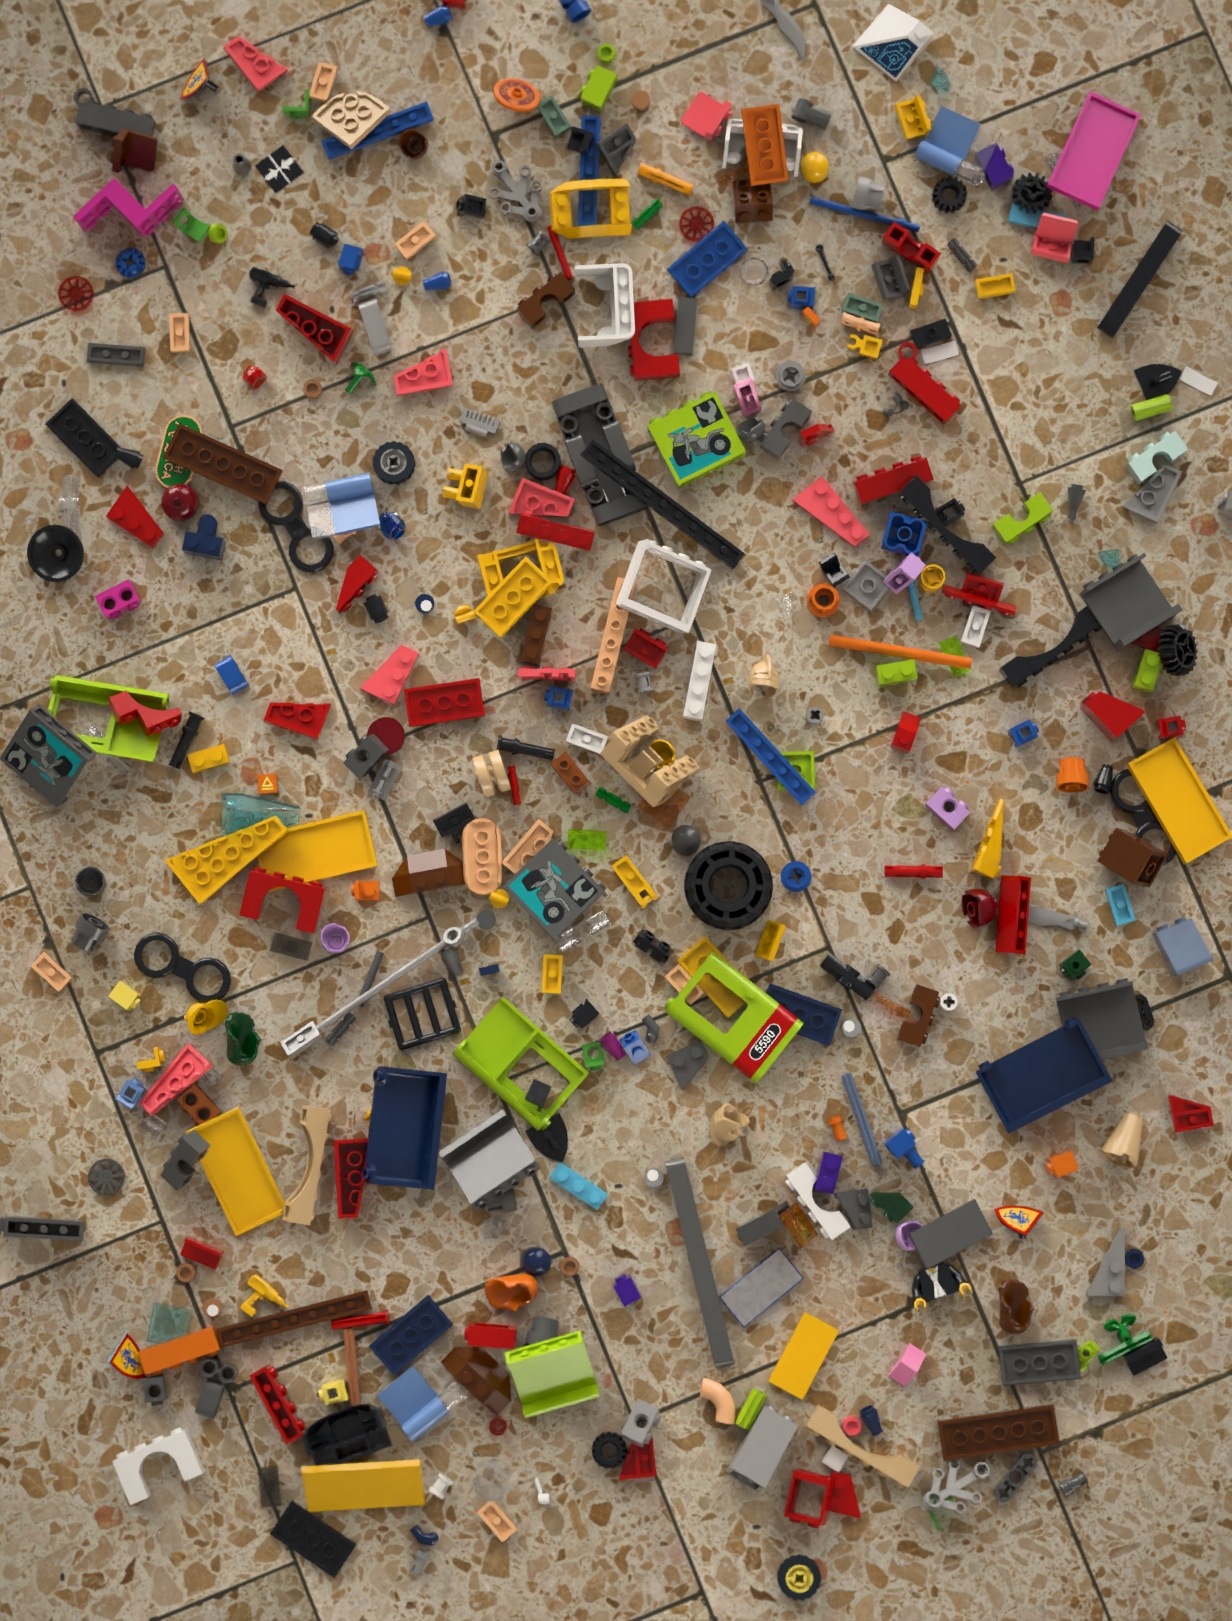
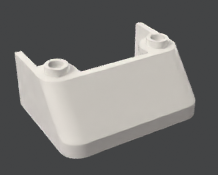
M742 119L728 120L722 164L723 169H726L727 162L737 164L742 161V157L747 158ZM782 124L787 170H794V177H798L803 129L795 125Z
M624 263L576 265V277L594 276L595 285L599 290H610L612 327L601 328L597 336L578 337L579 348L611 346L631 339L635 333L631 267Z

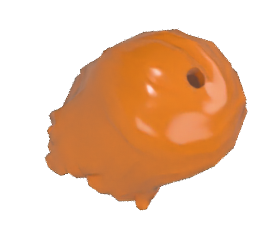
M522 1273L489 1279L488 1283L485 1284L484 1291L489 1304L494 1306L495 1309L508 1308L511 1312H516L519 1307L525 1306L537 1297L538 1288L536 1280L532 1275Z

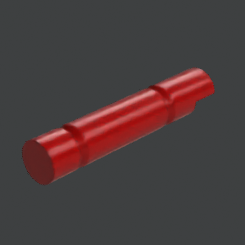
M515 765L508 766L514 806L521 805Z

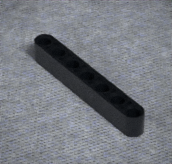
M1167 220L1097 329L1112 338L1115 336L1183 232L1182 229Z

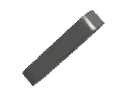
M1023 1453L994 1488V1495L997 1500L1007 1502L1013 1497L1036 1468L1037 1459L1034 1455ZM1031 1457L1032 1465H1027L1024 1468V1470L1027 1471L1024 1475V1473L1016 1467L1019 1465L1022 1468L1025 1464V1462L1023 1461L1024 1458L1029 1459ZM1013 1472H1018L1021 1475V1479L1017 1483H1013L1010 1480V1475ZM1007 1480L1008 1483H1009L1011 1486H1013L1014 1488H1013V1490H1012V1489L1009 1487V1488L1006 1490V1492H1007V1494H1008L1006 1497H1005V1496L999 1497V1495H1000L999 1489L1001 1488V1489L1004 1490V1489L1008 1486L1007 1484L1004 1483V1482Z

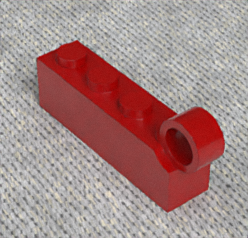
M905 342L898 349L899 361L892 367L888 375L945 425L960 409V400L954 394L950 395L941 382L934 381L928 370H922L917 365L918 362L915 360L917 356L916 346L913 343ZM910 348L913 351V356L905 358L901 350Z

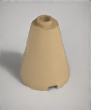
M1134 1112L1124 1114L1099 1153L1101 1157L1107 1161L1108 1158L1114 1160V1164L1125 1168L1137 1167L1143 1120L1139 1114Z

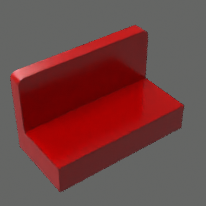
M189 1236L186 1237L180 1255L216 1270L224 1251Z

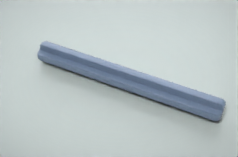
M851 1073L842 1076V1080L872 1166L880 1165L882 1160Z

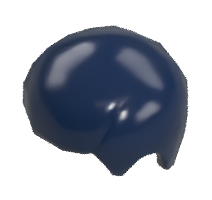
M539 1247L528 1248L522 1253L520 1259L521 1268L527 1274L534 1277L543 1276L549 1271L552 1264L550 1254L545 1249Z

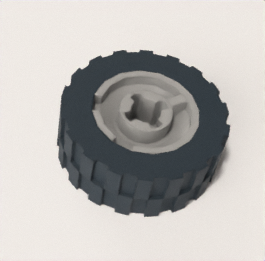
M396 441L386 442L375 451L373 467L379 479L384 483L400 485V483H405L407 479L412 477L411 475L415 471V458L407 445ZM396 460L398 465L391 466V461Z

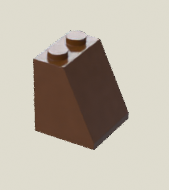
M1116 828L1111 832L1107 845L1100 851L1098 862L1134 885L1150 887L1169 854L1124 829Z

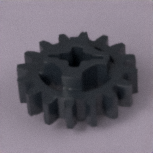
M1029 172L1027 177L1022 174L1020 179H1016L1011 197L1016 198L1015 205L1020 204L1019 210L1026 208V213L1033 210V213L1036 214L1038 209L1042 212L1045 207L1049 206L1053 198L1051 194L1053 190L1046 187L1049 181H1044L1045 176L1039 178V173L1032 176L1031 172Z

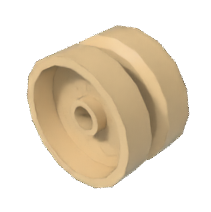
M499 750L489 752L488 757L491 765H487L483 755L473 757L476 777L479 786L483 789L485 798L495 795L494 782H497L501 792L511 790Z

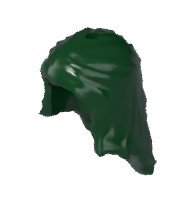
M243 1012L230 1013L225 1021L227 1059L237 1066H246L253 1062L262 1040L258 1033L255 1032L254 1020L250 1015Z

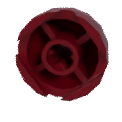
M174 484L164 491L161 498V507L168 518L174 521H186L191 519L198 511L199 497L197 492L189 485Z
M984 889L965 891L966 894L962 895L961 905L964 916L968 914L970 919L967 921L968 924L973 928H978L990 923L996 913V899Z

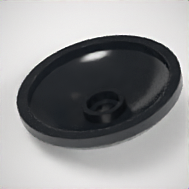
M48 525L39 529L31 537L27 548V558L30 567L39 577L50 582H61L72 578L80 570L84 561V547L79 536L70 528L62 525ZM58 549L62 552L61 556L56 554Z

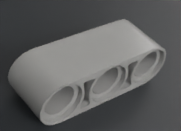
M374 299L358 304L374 356L393 351L377 300Z

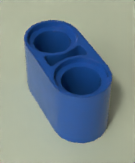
M231 655L214 664L232 695L249 686Z

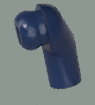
M418 1524L410 1529L418 1543L422 1545L433 1546L439 1540L437 1533L425 1534Z

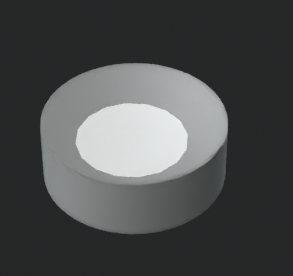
M848 1018L842 1023L841 1029L845 1036L855 1037L861 1031V1024L855 1018Z
M651 1168L645 1173L644 1179L648 1186L656 1188L663 1183L664 1176L661 1170Z

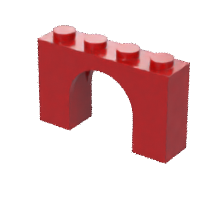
M673 298L634 302L635 333L631 338V346H628V356L633 359V364L629 365L630 376H634L635 381L680 377L678 354L653 356L646 353L639 343V336L647 326L655 323L674 322Z
M255 867V869L250 870L239 916L258 920L267 892L275 887H287L293 890L300 900V912L296 929L310 933L316 932L326 892V887L322 886V882L312 880L311 883L304 882L302 877L293 876V878L285 877V873L277 871L271 874L266 872L267 869Z

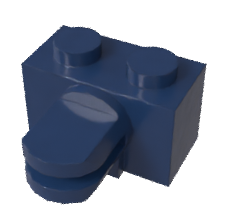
M210 514L202 515L199 520L197 533L185 532L182 551L185 554L223 560L226 542L223 538L215 537L218 522L214 516Z

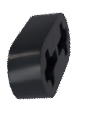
M1135 995V998L1144 1001V1004L1141 1005L1143 1011L1140 1012L1139 1007L1138 1011L1141 1021L1142 1013H1144L1146 1019H1150L1147 1027L1142 1025L1143 1030H1149L1154 1025V1018L1148 1000L1143 995Z

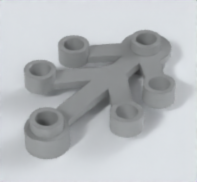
M501 160L495 161L492 164V173L496 177H501L512 192L500 191L498 187H492L489 190L490 198L493 200L499 198L518 201L523 207L511 206L509 202L501 203V213L505 215L509 213L523 215L524 219L528 222L538 221L542 214L541 208L537 205L539 192L542 190L541 182L539 180L531 182L532 195L529 203L525 195L528 177L531 175L530 167L527 165L521 166V178L518 188L507 173L505 162ZM502 165L503 168L501 170H497L496 166ZM528 169L529 172L528 174H523L522 170ZM539 184L540 187L538 189H534L533 185ZM492 191H497L498 195L493 196L491 193ZM507 205L509 210L504 211L502 208ZM530 210H535L534 215H530L528 212Z
M957 1459L950 1460L947 1464L949 1472L946 1488L939 1492L940 1481L944 1477V1472L940 1468L934 1469L931 1474L933 1479L931 1491L926 1493L923 1498L924 1506L930 1511L945 1508L953 1510L957 1515H962L966 1511V1505L963 1502L954 1503L944 1499L953 1496L968 1500L972 1505H979L982 1501L980 1493H971L960 1489L976 1479H985L990 1473L989 1466L984 1462H979L973 1468V1472L955 1482L960 1462ZM950 1463H956L957 1468H952ZM981 1469L984 1474L979 1475L977 1470ZM935 1472H939L941 1477L937 1478ZM973 1496H977L979 1501H974ZM930 1499H934L936 1504H931ZM957 1506H962L963 1511H958Z

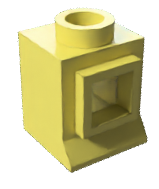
M346 1379L323 1384L321 1386L322 1389L319 1390L321 1402L325 1401V1405L348 1400L349 1394H347L345 1387Z

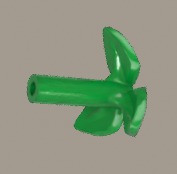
M357 362L351 363V366L356 367L354 371L355 377L346 387V392L352 394L364 377H369L374 385L377 384L374 375L365 366Z
M1134 1314L1123 1315L1121 1323H1118L1116 1319H1110L1104 1324V1329L1109 1332L1118 1329L1117 1338L1121 1343H1129L1131 1332L1126 1326H1132L1136 1321V1316Z

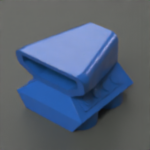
M890 512L881 549L901 553L906 556L912 552L918 557L928 521Z

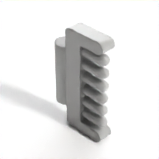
M465 407L460 423L466 425L465 431L487 438L488 433L496 434L500 419L497 418L495 420L494 417L491 419L490 416L486 418V414L482 416V413H478L477 416V411L473 413V410H469L468 413V408Z

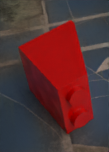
M1101 691L1097 694L1092 692L1082 701L1084 705L1080 708L1110 742L1118 738L1145 713L1143 709Z

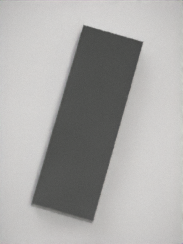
M678 297L674 354L693 356L697 298Z
M88 343L87 363L144 367L146 348Z

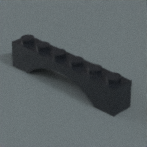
M914 475L898 491L901 494L899 498L906 505L910 503L915 508L913 512L918 518L921 519L923 517L928 521L927 527L933 533L937 531L941 535L939 539L946 546L950 544L954 548L952 551L958 559L963 558L967 562L965 566L972 573L976 571L980 574L996 559L995 555L984 544L963 540L943 525L933 508L930 489L918 476Z
M1086 606L1075 615L1074 623L1068 635L1058 646L1036 656H1016L1003 665L999 671L1012 688L1016 685L1020 688L1028 682L1026 678L1031 674L1035 677L1043 671L1041 667L1045 664L1052 665L1059 660L1057 657L1063 652L1066 655L1074 649L1073 644L1078 641L1080 644L1089 638L1088 634L1093 630L1098 632L1102 628Z

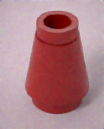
M562 465L561 469H558L554 491L565 494L576 477V470Z

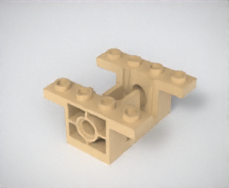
M646 715L613 731L609 736L611 741L600 755L654 808L669 800L687 778L699 771L700 767L693 758L686 755L678 760L675 759L669 766L663 765L660 770L654 772L663 759L651 747H648L646 751L642 750L637 756V751L647 739L656 734L660 729L656 721Z

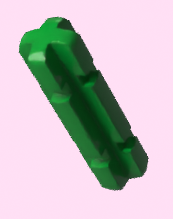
M657 198L653 200L651 206L648 205L638 215V218L636 217L631 222L632 226L639 230L643 223H647L656 214L655 212L663 207L662 202Z
M602 787L598 788L595 794L598 798H603L605 802L620 808L624 813L629 811L631 808L630 803L623 802L621 798L611 792H606L607 790Z

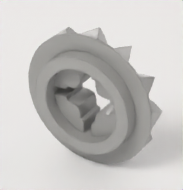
M787 361L778 367L775 378L777 385L783 390L791 392L798 390L804 385L806 373L799 363ZM787 371L790 374H796L794 376V383L790 379L785 380Z

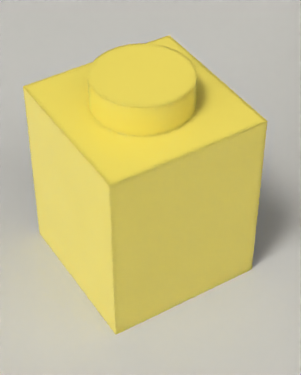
M119 981L108 996L126 1010L135 1009L141 1001L139 999L141 994L123 981Z

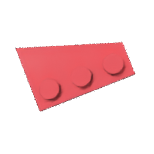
M240 36L224 45L225 52L257 92L288 72L286 67L279 65L274 59L258 51L255 46Z
M445 348L436 355L426 358L425 361L395 375L394 382L397 396L453 386L447 349Z
M522 478L508 513L569 517L575 499Z
M401 645L360 689L395 705L419 653Z
M523 666V669H518V678L576 682V671L571 668L553 669L552 667H542V669H534L533 666Z

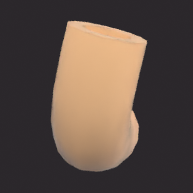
M703 1378L700 1397L710 1400L715 1405V1421L734 1424L735 1403L730 1392L722 1384Z

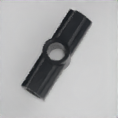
M831 953L826 956L820 965L827 973L834 976L837 982L845 988L851 989L866 1001L876 989L873 984L860 976L858 971L848 964L845 965Z

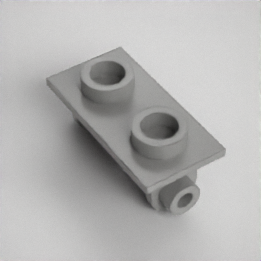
M384 759L368 793L385 801L402 767L390 760Z

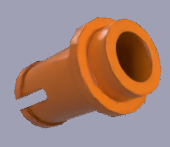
M839 1115L829 1118L828 1125H831L835 1140L840 1141L847 1138L841 1122L843 1119Z

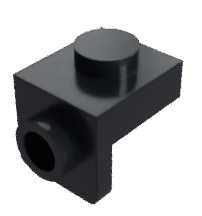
M835 553L824 557L819 562L822 573L833 587L850 578Z

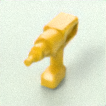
M255 1274L249 1278L248 1285L255 1292L240 1306L251 1317L255 1316L257 1311L252 1305L258 1299L263 1300L265 1297L271 1302L274 1301L278 1305L284 1306L286 1309L290 1307L279 1296V1293L259 1275Z

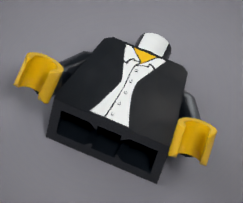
M940 1262L929 1269L922 1268L917 1270L918 1274L914 1276L911 1287L915 1302V1312H918L917 1306H923L924 1311H926V1302L947 1296L959 1290L963 1297H965L964 1290L969 1289L971 1294L973 1292L961 1272L951 1264H945L944 1262Z

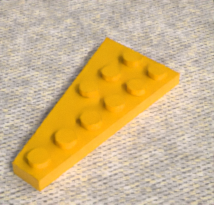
M273 816L164 861L196 901L202 904L289 830L277 816Z

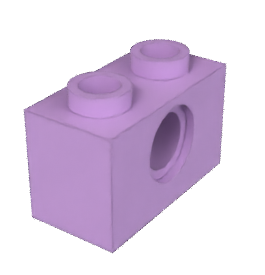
M911 552L891 570L883 583L898 594L916 579L926 565Z
M941 787L928 800L925 806L953 831L970 813L968 811L969 807L961 800L958 802L953 797L955 794L950 789ZM944 803H951L953 811L950 813L946 812L943 808Z

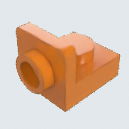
M355 881V885L351 886L352 897H355L356 901L380 900L379 881Z

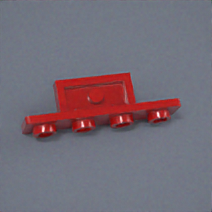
M967 572L962 589L943 584L942 593L948 598L955 599L957 597L963 599V602L968 604H980L984 609L992 610L993 608L999 610L1004 615H1015L1016 613L1015 605L999 601L1004 586L1002 582Z

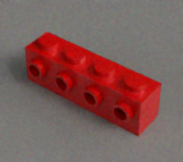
M921 455L910 458L911 462L903 464V461L892 464L893 468L885 470V467L874 470L875 474L867 476V473L856 476V480L852 481L858 502L863 504L896 493L914 475L918 476L923 483L934 480L927 458H922Z
M1001 875L995 952L1026 954L1031 877Z
M268 1364L249 1375L285 1444L288 1445L302 1437L305 1429H307L302 1418L298 1419L295 1413L297 1408L293 1401L289 1402L286 1396L288 1391L284 1384L280 1385L277 1379L279 1375L275 1367H271Z

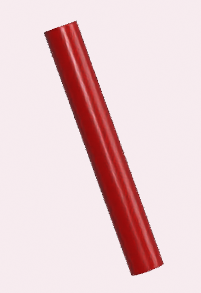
M552 225L548 226L547 230L564 276L567 280H570L573 276L557 233L552 231Z

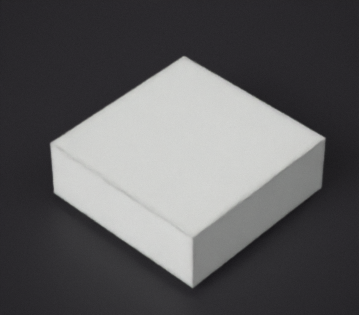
M749 363L731 369L735 384L752 378L753 383L755 382Z
M830 1446L822 1462L839 1472L848 1455L837 1447Z

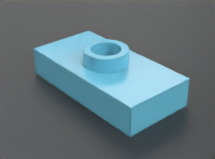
M1121 884L1105 889L1116 926L1135 921L1125 885Z

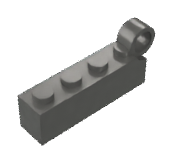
M80 88L74 93V101L79 107L75 122L79 128L111 136H117L120 130L124 128L154 136L157 124L151 115L146 113L141 115L134 114L135 112L129 109L118 110L115 106L109 104L105 106L98 105L94 101L91 91L86 88ZM87 94L90 96L88 102L79 103L81 95Z
M5 1216V1218H0V1231H4L3 1237L83 1241L85 1220Z

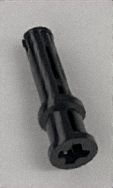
M190 711L188 713L189 718L185 726L182 727L183 734L168 764L177 769H180L193 737L198 736V728L201 722L205 720L204 717Z
M499 735L496 748L499 751L510 752L512 755L520 753L553 761L554 755L550 754L555 752L554 748L522 743L518 738L513 740L503 738L502 735Z

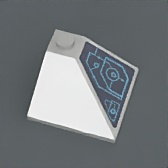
M888 4L853 45V48L897 82L932 41L934 32L919 20Z

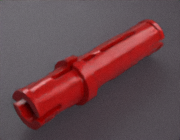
M921 864V866L885 865L884 876L916 877L921 879L943 878V866H925V864Z

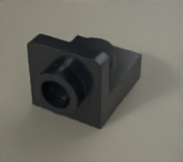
M468 194L463 195L456 202L457 216L468 215L481 219L484 218L487 199Z
M785 259L781 260L780 263L783 272L778 271L771 276L769 285L772 290L793 280L794 269L791 263H787Z

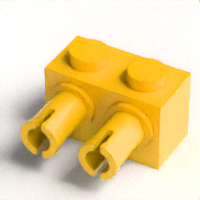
M464 464L463 470L448 468L447 472H450V474H446L447 480L460 481L459 488L444 486L443 490H446V492L442 491V497L456 499L463 507L480 509L489 473L482 466Z

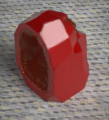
M248 366L243 373V380L252 390L259 388L267 379L266 374L259 367Z

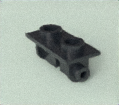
M642 929L633 941L636 944L635 946L645 953L651 948L653 951L649 956L659 963L663 962L665 964L674 951L668 943L659 941L648 930Z

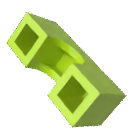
M1041 492L1023 504V508L1027 512V519L1025 521H1015L1008 513L993 523L991 528L1003 545L1007 543L1012 545L1020 539L1018 536L1023 532L1028 534L1035 529V524L1038 522L1043 524L1051 518L1050 514L1053 512V509Z

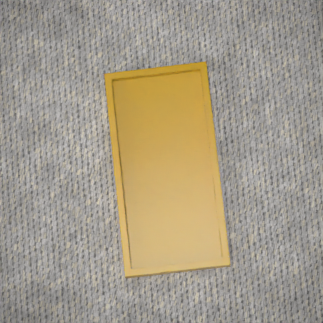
M1175 737L1126 764L1183 864H1187L1232 838L1229 828Z
M365 810L287 828L289 831L257 857L259 867L267 869V873L274 874V871L285 873V877L288 878L298 876L304 878V882L308 883L312 880L318 881L378 866ZM275 887L269 890L268 892L284 889L287 887Z
M240 1107L234 1108L186 1131L188 1135L195 1130L211 1145L204 1158L200 1160V1163L235 1236L283 1214L285 1207L284 1198Z
M420 1460L302 1467L308 1512L425 1505Z

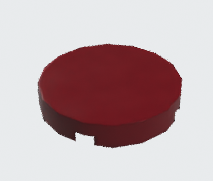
M378 718L369 726L367 736L374 734L389 749L385 755L396 753L404 745V729L400 722L394 718Z

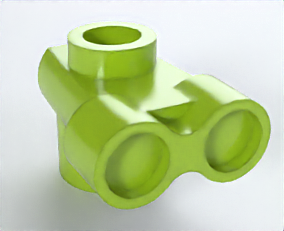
M1092 1340L1086 1341L1078 1348L1081 1373L1089 1367L1088 1363L1100 1351V1348Z

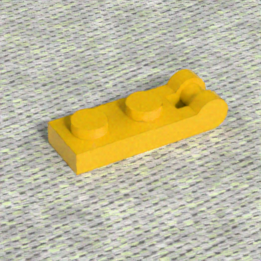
M627 855L611 866L642 909H645L652 900L658 899L656 893ZM646 890L648 894L642 898L639 893Z

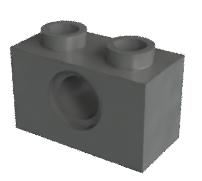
M374 734L364 735L358 741L359 746L355 750L351 749L345 756L347 759L343 764L359 779L365 777L389 751ZM363 750L368 753L367 760L362 757Z

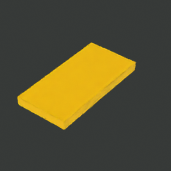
M525 556L473 612L495 634L502 638L554 583Z
M706 936L677 960L691 978L712 951L730 964ZM705 973L697 983L727 1018L746 1003L710 973Z
M804 1311L768 1381L803 1400L839 1330Z

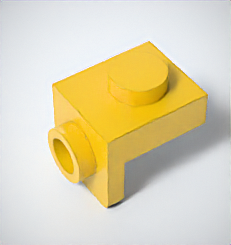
M154 1047L155 1059L136 1062L137 1070L143 1069V1073L155 1071L154 1067L163 1066L165 1061L164 1050H161L160 1047Z

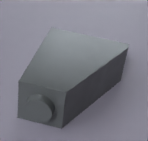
M787 1200L736 1228L737 1236L744 1246L784 1227L786 1223L788 1224V1222L796 1218L793 1213L789 1218L787 1217L786 1212L788 1213L791 1209Z

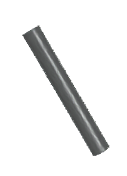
M376 952L359 996L371 988L384 953Z

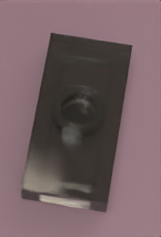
M275 932L270 951L308 961L313 942Z
M278 1465L258 1467L261 1508L281 1506Z

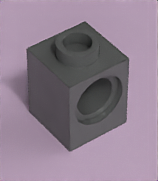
M165 1375L147 1377L142 1380L145 1403L151 1402V1406L163 1404V1400L168 1398ZM152 1386H157L160 1389L159 1396L151 1393Z

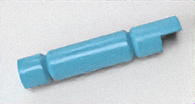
M913 581L908 585L915 619L919 621L923 617Z

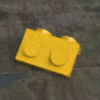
M916 95L912 100L899 102L894 105L905 141L925 137L930 132L932 127L931 120L927 117L926 105L920 95Z

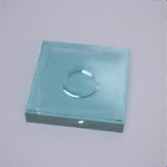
M154 1302L146 1341L164 1344L176 1338L187 1336L193 1309Z

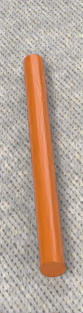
M830 634L829 646L971 669L972 658Z

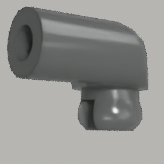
M648 1014L642 1021L648 1027L645 1040L647 1043L652 1044L657 1041L660 1028Z

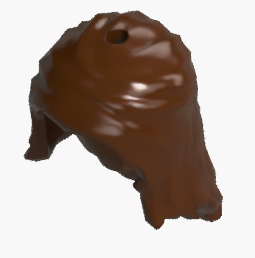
M1012 1279L1004 1280L998 1290L1000 1299L999 1325L1006 1333L1021 1334L1029 1327L1031 1316L1035 1309L1031 1301H1029L1028 1288L1023 1282Z

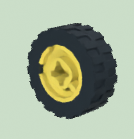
M801 1554L786 1558L779 1566L780 1568L777 1573L781 1591L788 1598H793L796 1601L811 1598L820 1587L821 1575L817 1564L808 1556H801Z

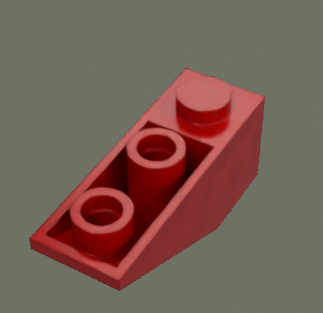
M361 554L347 568L336 606V611L339 614L342 611L345 613L351 607L352 600L355 597L358 599L365 592L364 588L368 583L371 585L378 578V570Z

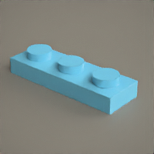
M559 1162L550 1176L551 1180L596 1210L600 1208L608 1193L561 1162Z

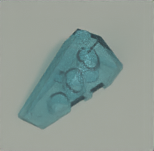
M222 793L220 836L232 834L273 816H277L285 826L298 824L300 806L242 793Z

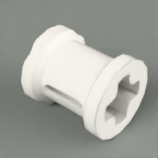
M951 993L944 994L939 1002V1006L945 1011L955 1009L958 1004L956 996ZM947 997H949V999L953 1001V1004L949 1005V1008L947 1007V1004H944L943 1002L947 999Z
M439 1473L438 1479L428 1490L443 1499L445 1497L444 1493L449 1485L453 1484V1481L444 1474Z

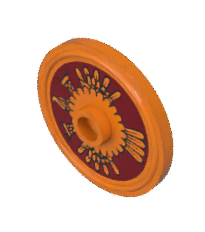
M513 78L503 79L494 86L493 95L495 100L509 110L527 112L535 109L539 104L540 94L538 90L526 81Z

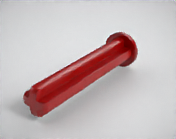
M387 1309L382 1313L332 1319L331 1327L333 1330L383 1323L390 1325L389 1311Z

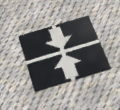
M284 145L255 165L275 193L304 173Z

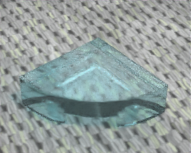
M937 66L930 86L948 92L950 85L949 77L942 68Z
M1118 549L1098 552L1100 559L1108 567L1114 568L1120 564Z

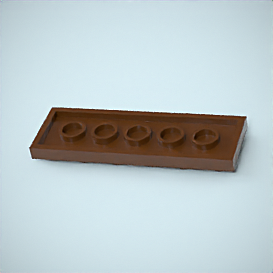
M180 423L163 456L165 460L265 505H268L283 473V470Z
M1054 1404L937 1421L943 1461L1060 1444Z

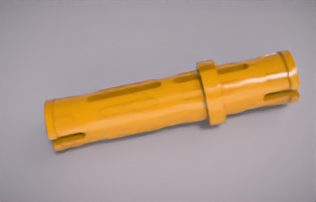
M641 163L637 174L653 180L652 182L654 183L659 182L690 196L694 187L693 184L666 174L660 168L655 169Z

